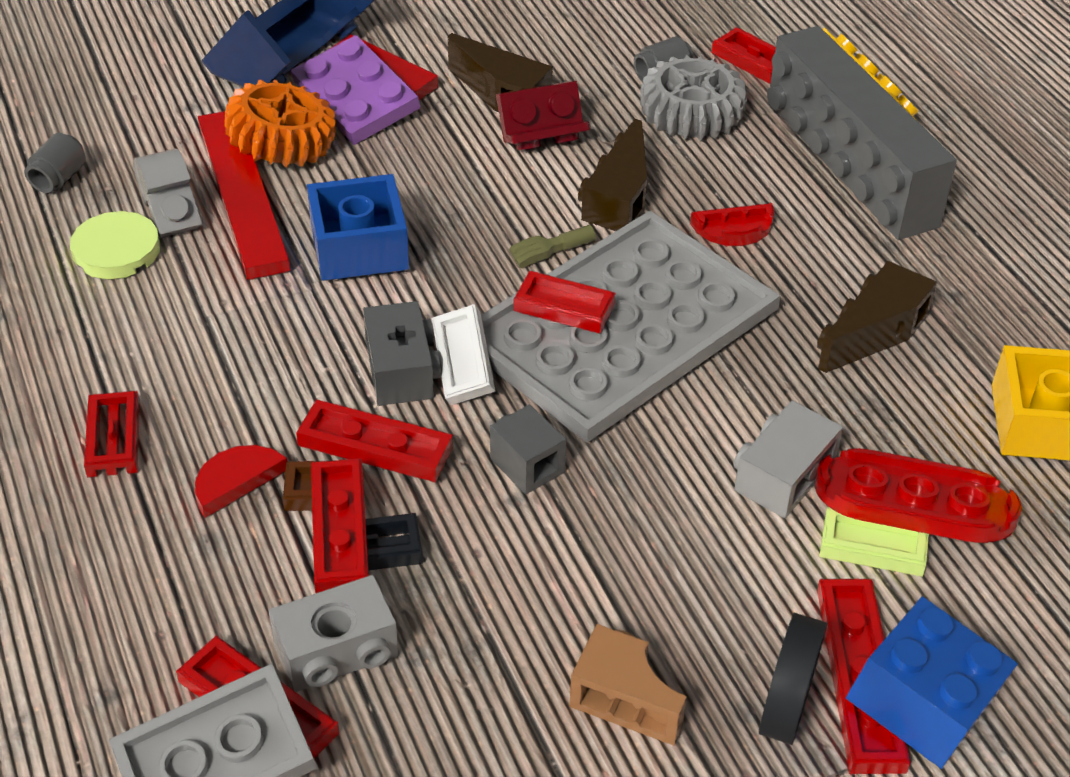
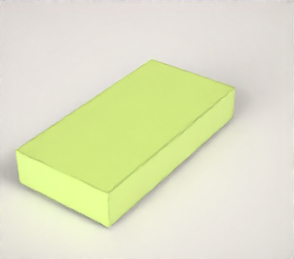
M827 507L819 557L923 577L927 561L929 534L856 520Z

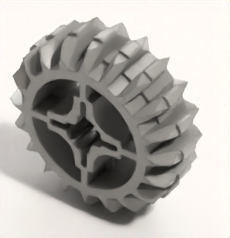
M685 55L684 59L670 57L669 62L659 61L656 67L648 69L647 76L643 78L640 90V106H642V113L646 115V121L650 124H655L657 131L667 130L669 137L678 134L682 135L685 140L688 137H697L700 141L704 136L717 138L719 132L727 134L730 133L731 127L738 126L740 119L743 117V111L746 110L745 81L740 79V72L730 70V64H718L716 58L705 60L702 56L690 58L688 55Z

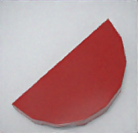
M773 203L691 212L690 225L698 235L710 242L724 246H745L757 243L769 234L773 226L774 207Z
M258 445L235 446L217 453L203 464L195 478L196 502L204 518L285 472L286 462H288L287 457L272 448Z

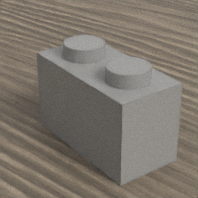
M791 400L779 415L773 413L768 417L760 435L753 443L746 442L738 451L734 460V468L737 469L734 491L786 519L815 485L820 461L830 454L832 459L837 457L843 426Z

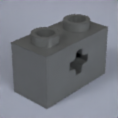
M419 301L363 307L365 341L377 406L434 399L433 379L441 378L440 360L437 350L429 351V347L434 346L431 319H422Z

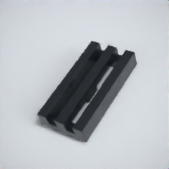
M416 513L366 519L368 571L423 564ZM406 533L409 534V535H401V536L378 538V537H381V536H390V535H398V534H406Z

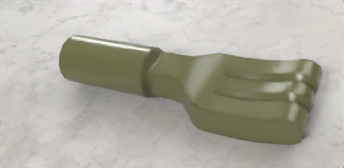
M587 225L559 234V236L547 239L542 236H533L512 245L509 251L518 266L523 269L533 263L550 258L553 253L562 250L566 251L596 240V235L593 227Z

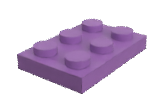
M357 35L290 70L293 81L298 87L306 86L308 92L320 93V99H325L329 102V107L335 111V126L353 145L421 108L418 96Z

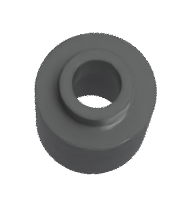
M678 36L646 46L634 57L635 72L640 81L643 82V78L647 76L648 69L656 67L659 61L669 62L670 57L684 59L685 55L693 58L692 48Z
M63 133L53 134L27 160V167L24 170L27 181L36 190L43 193H50L53 190L61 189L85 164L86 156L83 146L73 136Z

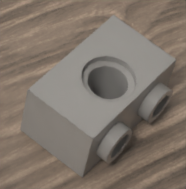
M373 575L268 609L273 642L292 689L295 692L309 687L324 686L337 677L363 668L378 667L387 660L398 656L396 622Z

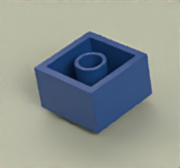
M394 174L307 184L311 229L321 281L409 270L407 226Z
M922 596L868 658L846 699L942 769L994 700L1018 663Z

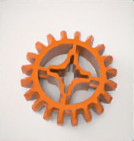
M274 79L272 83H266L263 80H258L256 85L245 83L243 89H235L234 95L229 97V103L226 105L224 126L226 127V135L230 137V144L239 147L241 154H252L254 161L263 159L269 161L270 165L282 163L287 168L289 163H295L302 167L305 161L316 163L318 157L326 156L327 150L331 148V142L334 141L336 132L335 111L329 107V102L325 99H320V93L308 92L306 86L296 87L291 82L283 84Z

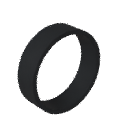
M793 613L766 699L759 727L760 735L793 745L828 622Z

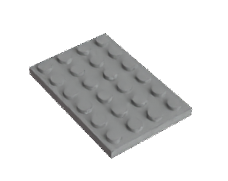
M648 211L546 274L616 293L615 306L601 334L513 311L514 297L517 293L481 314L491 369L588 443L778 310L781 296L652 211Z

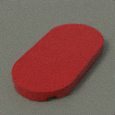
M852 448L842 450L840 457L833 459L831 454L826 456L819 463L820 466L817 469L815 490L819 498L828 507L844 516L967 542L989 543L1009 537L1016 530L1022 509L1020 499L1011 488L1009 493L999 488L1001 481L985 472L869 449Z

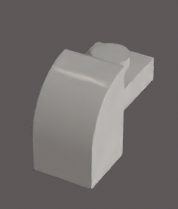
M175 148L134 158L133 169L144 205L150 208L154 224L158 229L159 239L201 228L202 222L189 184L190 176L180 151Z

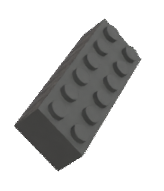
M819 25L777 36L775 54L772 57L771 84L767 92L768 103L771 108L778 112L790 125L791 129L809 145L811 150L824 161L834 175L840 178L854 193L855 197L871 211L879 223L885 226L897 240L940 228L957 159Z

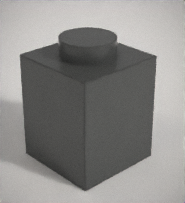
M529 404L512 414L501 417L496 423L490 425V459L526 495L565 473L566 438Z

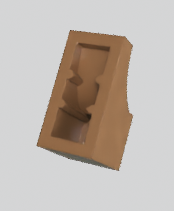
M596 624L571 674L569 707L675 746L683 726L687 696L668 687L652 671L647 661L649 642L636 638L627 631L613 630Z

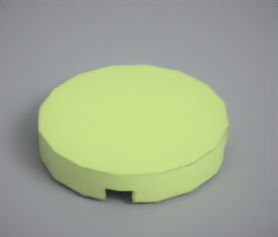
M126 211L107 212L89 218L76 228L70 238V250L76 266L83 267L84 273L91 277L110 280L136 274V268L141 267L143 264L147 268L154 263L160 252L158 229L150 219L138 213Z

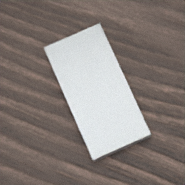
M473 304L431 318L436 348L439 354L445 399L449 404L454 405L495 392L481 313L477 306Z

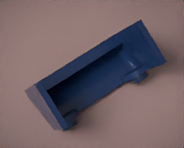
M280 0L256 18L247 10L201 62L211 74L241 87H244L245 83L256 85L258 80L272 83L276 79L279 83L284 84L287 81L284 76L286 73L334 37L338 36L343 40L358 27L355 20L375 0Z

